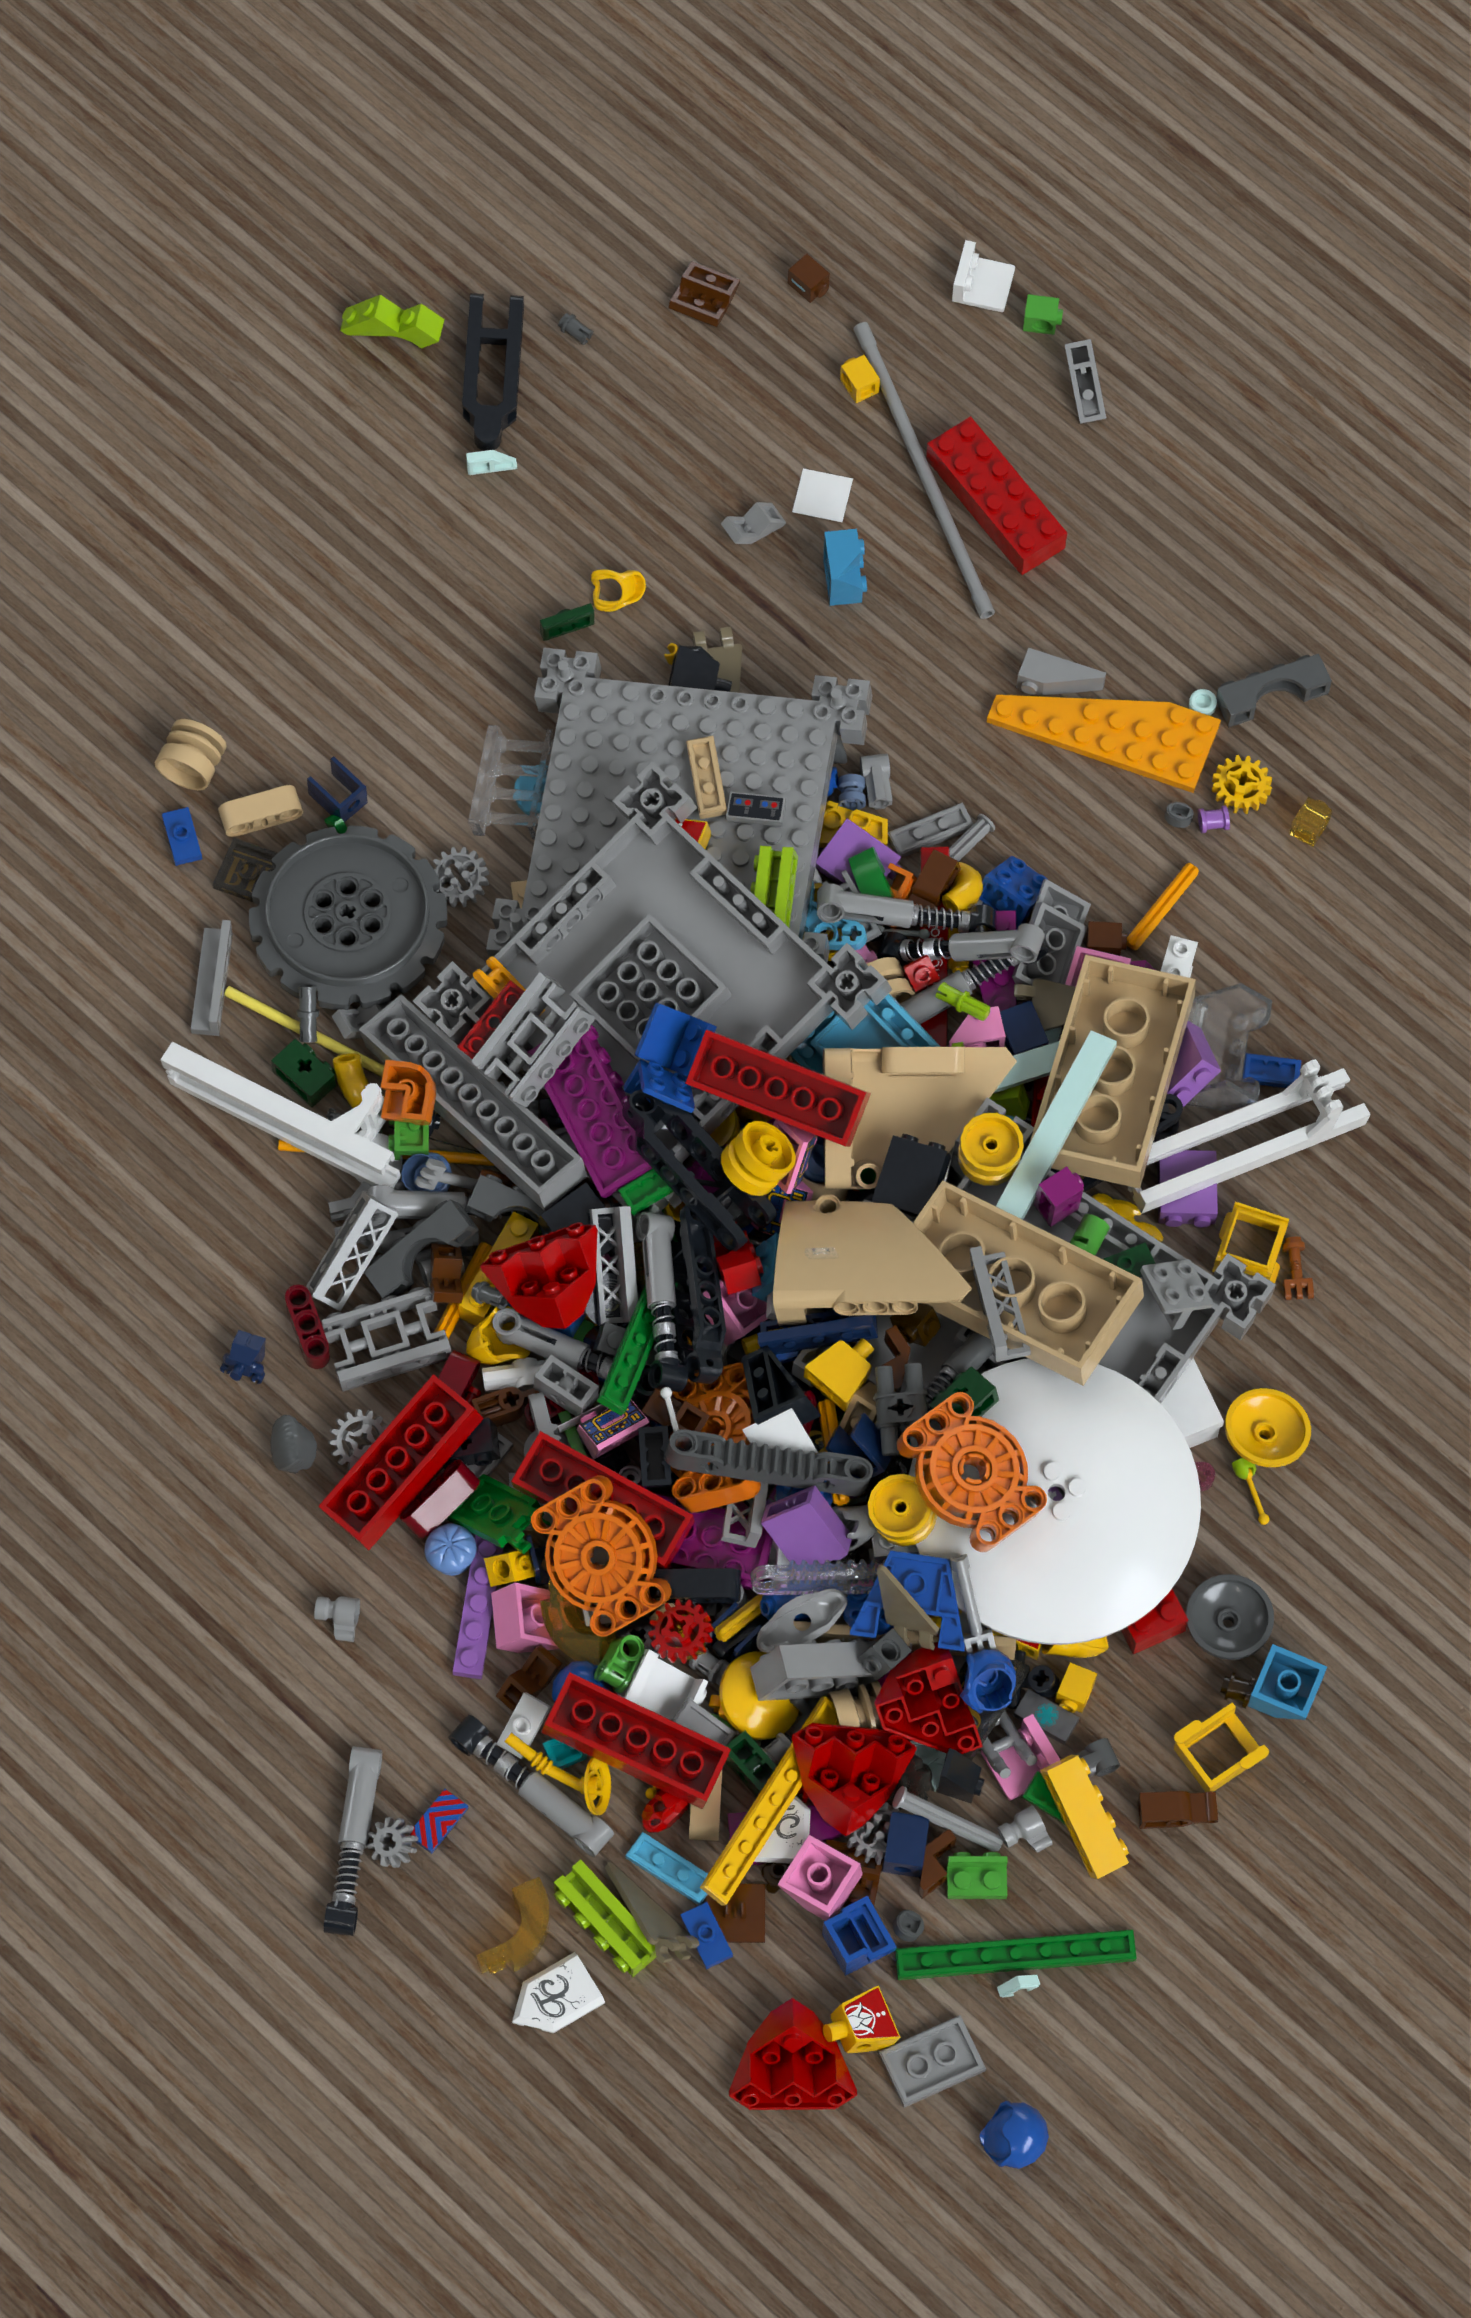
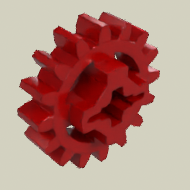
M679 1599L676 1600L674 1607L665 1603L666 1611L661 1612L657 1610L655 1613L658 1616V1620H650V1625L655 1629L648 1632L649 1637L653 1640L651 1642L652 1647L655 1651L658 1650V1654L662 1659L668 1656L671 1663H674L677 1657L680 1658L683 1664L686 1663L688 1656L696 1660V1652L698 1650L704 1653L707 1651L703 1644L705 1642L712 1643V1638L708 1634L714 1631L713 1626L709 1623L711 1618L707 1612L704 1613V1609L700 1604L694 1607L691 1600H687L685 1606L682 1605ZM678 1625L683 1629L684 1638L679 1634Z

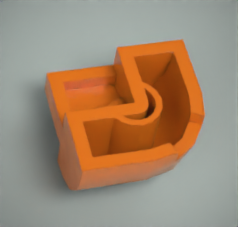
M385 1060L381 1088L386 1091L381 1118L389 1121L409 1122L415 1125H430L436 1099V1083L429 1072L422 1066L412 1062Z

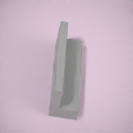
M222 920L221 929L204 928L191 1034L220 1035L224 993L233 937L231 920Z
M363 1190L306 1285L311 1296L341 1311L399 1213ZM376 1209L389 1214L383 1224L373 1227L371 1218ZM370 1234L372 1243L369 1248L358 1251L356 1245L358 1239ZM356 1259L357 1268L354 1273L343 1276L342 1266L345 1261ZM341 1283L343 1291L337 1301L325 1296L330 1286Z
M631 1206L589 1209L591 1225H596L598 1230L595 1284L598 1324L600 1325L605 1322L610 1324L630 1322L638 1302ZM612 1213L613 1226L606 1234L599 1227L598 1214ZM613 1232H614V1240L610 1237V1236L613 1234ZM606 1241L615 1247V1255L609 1262L601 1256L600 1248ZM609 1269L617 1275L618 1282L612 1291L603 1285V1276ZM604 1292L608 1294L605 1299H604ZM611 1298L619 1304L620 1317L606 1318L605 1305Z
M981 1246L970 1248L971 1267L974 1266L973 1275L983 1314L988 1319L987 1329L995 1360L999 1362L1031 1355L1030 1347L1022 1343L1020 1348L1007 1350L1006 1340L1008 1338L1007 1334L1003 1332L1000 1320L1003 1310L1014 1315L1015 1319L1012 1322L1014 1329L1017 1326L1018 1332L1026 1335L1017 1297H1006L1002 1302L994 1297L992 1290L993 1286L996 1288L998 1285L1007 1290L1008 1294H1015L1007 1260L1001 1262L1002 1270L997 1277L989 1274L986 1265L993 1264L1006 1257L1005 1252L984 1256Z
M761 1482L759 1493L754 1498L746 1500L749 1508L743 1512H740L734 1503L726 1505L721 1541L752 1548L756 1547L762 1535L763 1525L761 1521L766 1506L769 1483ZM739 1521L746 1529L745 1536L729 1533L730 1525Z

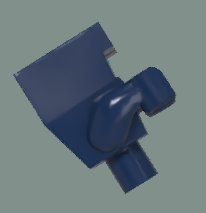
M238 1330L232 1342L230 1353H226L223 1356L220 1371L223 1373L227 1371L226 1374H230V1377L235 1381H239L242 1375L251 1377L252 1382L255 1383L257 1380V1384H261L265 1377L264 1366L261 1362L265 1357L266 1338Z

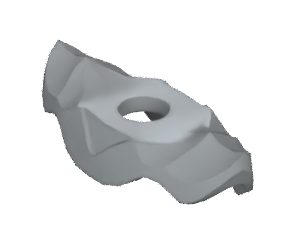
M826 1589L816 1593L804 1594L790 1600L779 1608L773 1617L760 1629L756 1639L758 1649L762 1652L770 1653L775 1649L774 1646L781 1642L790 1641L793 1645L821 1637L835 1624L845 1610L847 1597L839 1590ZM799 1614H806L811 1619V1625L805 1631H800L794 1626V1618Z

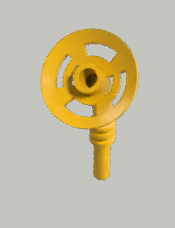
M512 1732L504 1742L530 1761L531 1767L536 1766V1771L541 1770L540 1774H547L584 1794L587 1807L593 1815H602L606 1811L611 1794V1776L608 1764L592 1757L587 1764L584 1776L579 1779L553 1765L554 1761H548L547 1756L543 1757L542 1752L537 1753ZM598 1795L600 1796L597 1805L595 1806L593 1800H595Z

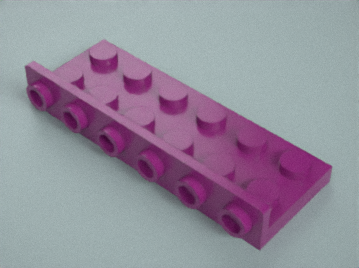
M591 1024L589 1030L579 1039L572 1052L562 1061L553 1077L545 1083L544 1087L580 1157L583 1159L601 1197L607 1198L621 1187L652 1169V1167L635 1150V1130L628 1124L622 1114L624 1103L630 1096L625 1094L622 1088L624 1082L621 1076L616 1071H613L610 1065L611 1057L606 1049L600 1046L597 1040L599 1034ZM541 1044L528 1051V1053L533 1056Z
M656 1494L687 1511L676 1498ZM716 1507L695 1513L689 1512L694 1516L695 1522L668 1569H738L741 1571V1586L744 1589L755 1590L756 1587L764 1588L765 1581L763 1577L773 1539L765 1528H762V1535L756 1547H747L721 1541L725 1509ZM737 1521L730 1525L729 1533L745 1536L746 1529Z

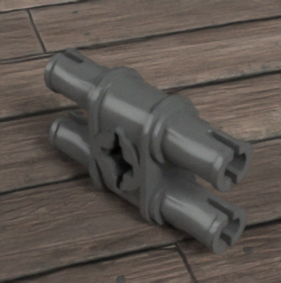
M921 1363L904 1365L906 1390L902 1393L894 1392L892 1366H879L875 1368L877 1393L873 1397V1401L876 1402L877 1415L875 1427H877V1430H880L882 1456L899 1455L896 1444L898 1440L897 1428L906 1424V1427H909L928 1413L927 1397L929 1393L923 1386ZM904 1403L906 1408L909 1409L904 1410V1415L899 1416L895 1410L900 1407V1404ZM910 1436L911 1446L919 1447L918 1441Z

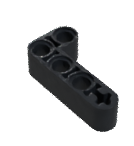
M656 1569L653 1577L662 1578L671 1586L670 1599L665 1603H675L677 1599L681 1603H686L687 1600H691L692 1603H735L740 1601L741 1571L738 1569ZM651 1586V1597L655 1600H660V1590L655 1586Z

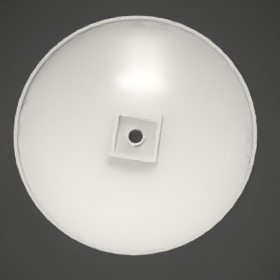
M1029 1358L1006 1363L982 1373L981 1375L996 1387L999 1401L982 1417L993 1420L1005 1427L1017 1439L1024 1451L1028 1464L1027 1486H1038L1044 1490L1047 1495L1046 1506L1036 1517L987 1552L976 1551L971 1546L969 1537L972 1528H963L950 1524L937 1516L932 1532L926 1539L915 1544L918 1554L945 1559L952 1557L960 1558L961 1555L967 1554L970 1564L968 1571L981 1624L1014 1639L1047 1645L1083 1643L1116 1633L1140 1620L1167 1596L1180 1578L1191 1556L1199 1529L1201 1496L1198 1473L1192 1452L1176 1422L1148 1391L1122 1374L1099 1364L1084 1386ZM931 1420L930 1426L934 1430H941V1425L937 1421ZM913 1458L912 1464L909 1471L910 1476L915 1477V1464L917 1458ZM970 1464L963 1466L964 1473L961 1477L964 1480L967 1477L973 1480L980 1479V1473L976 1467ZM1051 1487H1060L1064 1491L1065 1496L1060 1501H1054L1049 1497L1048 1490ZM1025 1497V1502L1029 1507H1037L1033 1498ZM1007 1513L1002 1514V1518L1007 1524H1014V1519L1011 1515ZM980 1530V1536L983 1540L992 1541L990 1533ZM951 1568L957 1605L966 1614L957 1572H954Z

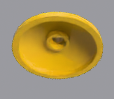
M1260 1388L1247 1391L1232 1402L1225 1417V1432L1232 1448L1245 1460L1263 1467H1282L1296 1461L1305 1452L1311 1437V1424L1307 1413L1294 1398L1278 1390ZM1260 1435H1264V1436H1266L1268 1439H1267V1440H1266V1439H1263V1438L1260 1437Z
M755 1651L737 1657L727 1666L720 1681L719 1696L721 1707L727 1720L740 1733L746 1731L753 1739L767 1740L775 1738L779 1732L785 1733L794 1724L799 1710L790 1702V1699L758 1701L750 1667L757 1663L762 1655L767 1653Z

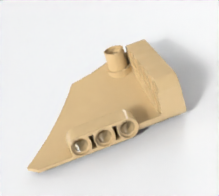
M1006 1047L824 1048V1075L871 1093L850 1147H845L823 1138L825 1189L875 1188L893 1135L901 1137L902 1134H908L918 1138V1143L929 1145V1142L944 1145L946 1147L945 1151L949 1153L965 1125L974 1118L975 1113L986 1098L991 1097L1017 1062ZM871 1168L876 1173V1179L872 1184L867 1185L861 1181L860 1174L863 1169Z
M830 1194L823 1195L817 1200L785 1202L780 1225L773 1286V1306L779 1326L806 1325L807 1309L833 1308L838 1314L847 1316L908 1315L918 1310V1303L960 1302L972 1290L971 1286L933 1243L893 1204L839 1201L836 1196Z

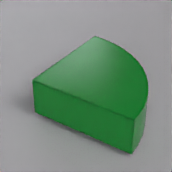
M331 814L324 819L328 828L334 827L337 833L343 834L347 831V826L342 818Z

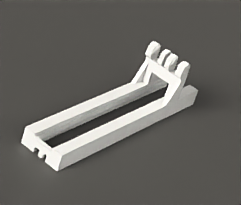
M174 1042L170 1044L160 1059L163 1067L167 1069L165 1072L168 1074L167 1077L171 1085L372 1186L386 1185L394 1188L401 1177L398 1169L388 1165L389 1161L393 1162L395 1159L393 1152L373 1142L386 1122L385 1119L381 1118L384 1096H382L381 1087L377 1083H370L365 1086V1089L361 1092L362 1102L360 1105L330 1121Z
M1316 1059L1310 1060L1300 1069L1302 1075L1282 1093L1154 1142L1147 1165L1311 1100L1314 1101L1320 1112L1315 1123L1143 1191L1141 1188L1138 1189L1128 1186V1191L1134 1193L1133 1200L1142 1214L1213 1184H1218L1364 1126L1371 1114L1364 1103L1342 1111L1344 1106L1339 1099L1331 1100V1096L1334 1091L1344 1088L1345 1084L1350 1082L1345 1069L1343 1068L1318 1077L1320 1065Z

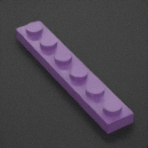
M475 1535L477 1550L470 1565L453 1675L482 1679L493 1615L491 1593L497 1591V1586L490 1587L484 1558L503 1554L504 1547L500 1548Z

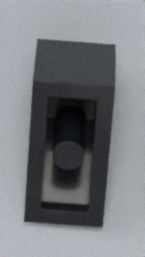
M949 1748L940 1775L938 1793L972 1803L974 1795L980 1796L985 1779L980 1778L982 1768L956 1750Z

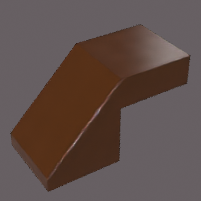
M431 1244L430 1287L433 1302L462 1303L463 1290L460 1277L463 1258L460 1246L457 1248L452 1245Z
M894 1325L885 1331L884 1341L895 1358L881 1366H892L894 1392L900 1393L905 1376L904 1365L908 1364L911 1348L897 1326Z
M654 1389L641 1411L656 1424L668 1426V1430L674 1432L665 1398L661 1396V1390ZM671 1397L679 1430L685 1429L700 1432L710 1416L686 1400L681 1403Z
M539 1645L535 1647L523 1667L509 1675L496 1697L514 1712L523 1693L527 1692L536 1698L549 1685L563 1663L544 1646Z
M950 1829L926 1845L919 1895L922 1899L946 1882L947 1872L937 1859L955 1847L956 1837Z

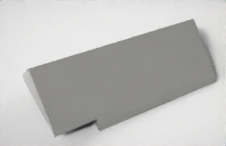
M1047 879L1043 880L1029 924L1036 925L1044 931L1043 941L1048 948V953L1035 963L1025 965L1023 962H1020L1018 965L1016 964L1012 975L1016 985L1025 984L1033 986V980L1036 978L1061 984L1066 983L1076 947L1081 946L1087 930V926L1083 924L1091 906L1090 903Z

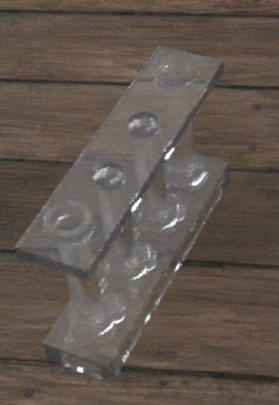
M488 725L468 820L474 835L485 836L486 826H490L491 823L527 826L532 839L535 840L555 736L552 729H547L545 741L539 742L506 739L498 725ZM506 750L542 753L539 766L502 764L500 758L501 754L505 753ZM500 775L537 777L535 790L533 791L497 788L495 785L496 778L500 777ZM496 799L531 801L532 805L530 815L491 812V802H494Z

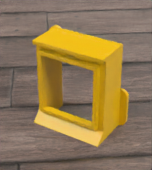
M1235 1201L1232 1212H1228L1225 1215L1219 1233V1238L1222 1242L1212 1272H1215L1227 1254L1226 1250L1236 1220L1238 1219L1278 1232L1267 1265L1230 1254L1247 1265L1246 1274L1254 1276L1257 1272L1275 1284L1280 1270V1265L1276 1260L1290 1219Z
M1233 1702L1203 1723L1199 1720H1194L1174 1735L1175 1752L1205 1792L1216 1791L1246 1769L1251 1768L1266 1758L1269 1754V1749L1265 1745L1259 1746L1236 1716V1706ZM1225 1723L1248 1755L1211 1780L1188 1748Z

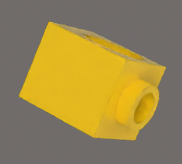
M865 355L858 358H850L841 365L840 380L855 403L879 393L880 378Z
M529 1550L525 1554L519 1551H512L484 1558L490 1587L535 1577Z
M1070 1662L1058 1689L1055 1702L1071 1713L1076 1711L1083 1713L1096 1682L1097 1673Z

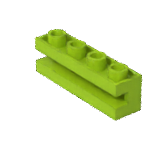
M760 846L759 855H755L754 871L757 872L756 882H752L750 892L790 928L798 855L793 847H782V851H774L771 846Z
M581 1859L572 1866V1871L567 1876L562 1875L554 1882L555 1893L553 1895L562 1907L566 1908L569 1906L575 1913L573 1918L582 1929L589 1928L595 1935L593 1937L594 1942L602 1951L605 1952L608 1949L615 1957L613 1959L614 1964L622 1973L628 1972L634 1977L657 1957L655 1945L647 1941L634 1917Z

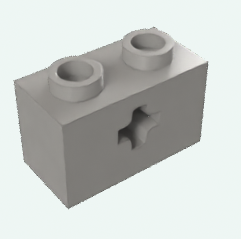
M553 1355L549 1356L534 1376V1389L536 1391L543 1392L544 1396L576 1417L588 1411L598 1399L599 1386Z

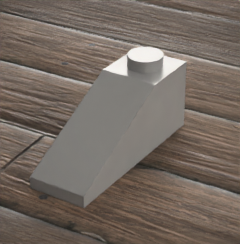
M1091 339L1064 344L1080 424L1107 419Z
M1028 648L1018 673L1016 688L1021 689L1027 694H1037L1040 696L1098 691L1104 688L1106 672Z

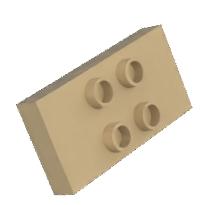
M1085 955L1031 1140L1090 1031L1116 1040L1117 1046L1051 1169L1062 1170L1068 1167L1072 1173L1075 1172L1078 1175L1140 1189L1194 1001L1196 979Z
M945 1181L940 1183L913 1222L972 1288L960 1302L922 1304L932 1306L941 1315L990 1339L987 1329L988 1319L983 1314L973 1275L974 1266L971 1267L970 1248L981 1246L984 1256L1005 1252L1006 1257L993 1264H988L986 1267L989 1274L997 1277L1002 1270L1001 1262L1007 1260L1015 1294H1008L1007 1290L998 1285L996 1288L993 1286L992 1290L994 1297L1002 1302L1006 1297H1017L1026 1335L1018 1332L1017 1326L1014 1329V1324L1012 1323L1015 1319L1014 1315L1003 1310L1000 1320L1003 1332L1007 1334V1348H1020L1022 1343L1028 1345L1031 1355L1025 1357L1084 1386L1144 1297L1141 1278Z

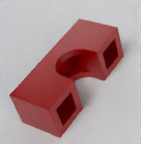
M746 1230L743 1232L748 1241L737 1251H729L713 1235L717 1267L728 1295L762 1285L759 1274L763 1273V1267L759 1256H756L753 1244L749 1241Z

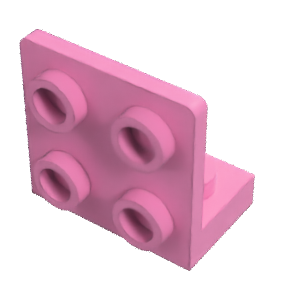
M1033 1714L1022 1720V1725L1018 1732L1037 1757V1762L1034 1765H1027L1017 1754L1014 1746L999 1753L1011 1770L1008 1778H1001L991 1767L987 1757L981 1750L982 1757L1009 1801L1023 1795L1035 1772H1040L1041 1769L1060 1760Z

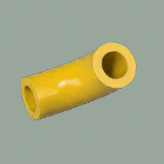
M959 862L961 870L951 886L953 889L942 897L943 905L947 911L949 909H952L953 912L956 910L960 912L962 910L969 911L977 904L983 892L980 873L963 862Z
M348 1053L339 1055L333 1059L337 1082L345 1099L352 1108H355L362 1102L361 1092L369 1082L364 1074L359 1054Z

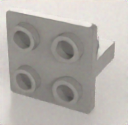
M1189 1259L1143 1265L1140 1269L1143 1278L1172 1330L1182 1329L1193 1310L1207 1309L1213 1305L1209 1293Z

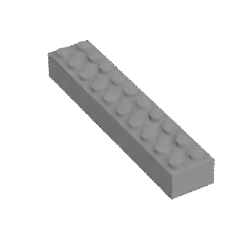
M402 994L359 1028L366 1048L384 1064L385 1060L405 1061L418 1064L427 1070L436 1083L434 1110L545 1212L588 1177L583 1159L529 1109L510 1099L505 1093L506 1089L498 1081L488 1077L484 1071L478 1069L471 1062L472 1059L457 1048L458 1045Z

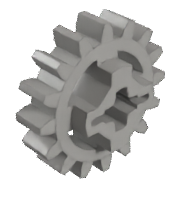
M356 1409L355 1416H352L350 1412H345L346 1420L336 1419L335 1421L339 1426L338 1429H330L329 1431L335 1435V1439L328 1441V1444L335 1445L336 1447L331 1452V1455L341 1456L337 1462L339 1465L348 1462L347 1470H350L362 1457L363 1453L376 1441L371 1433L372 1426L376 1429L378 1437L388 1427V1425H380L383 1420L381 1416L372 1419L373 1411L368 1410L365 1416H363L361 1409ZM360 1421L357 1428L351 1431L345 1430L350 1424ZM363 1433V1438L370 1442L371 1445H359L357 1448L358 1443L354 1439L349 1438V1436H361ZM342 1440L346 1441L349 1447V1455L345 1453L342 1447Z

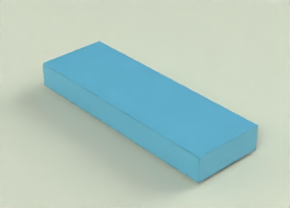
M642 1832L627 1852L626 1859L694 1903L701 1905L708 1895L700 1888L708 1873L646 1833Z

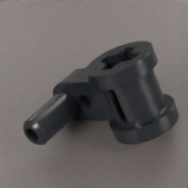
M1022 1650L1015 1651V1658L1013 1660V1666L1017 1668L1016 1687L1012 1693V1702L1007 1706L1010 1709H1017L1021 1688L1034 1689L1037 1694L1049 1699L1057 1695L1061 1685L1060 1679L1047 1666L1039 1665L1034 1667L1030 1673L1023 1672L1026 1653Z

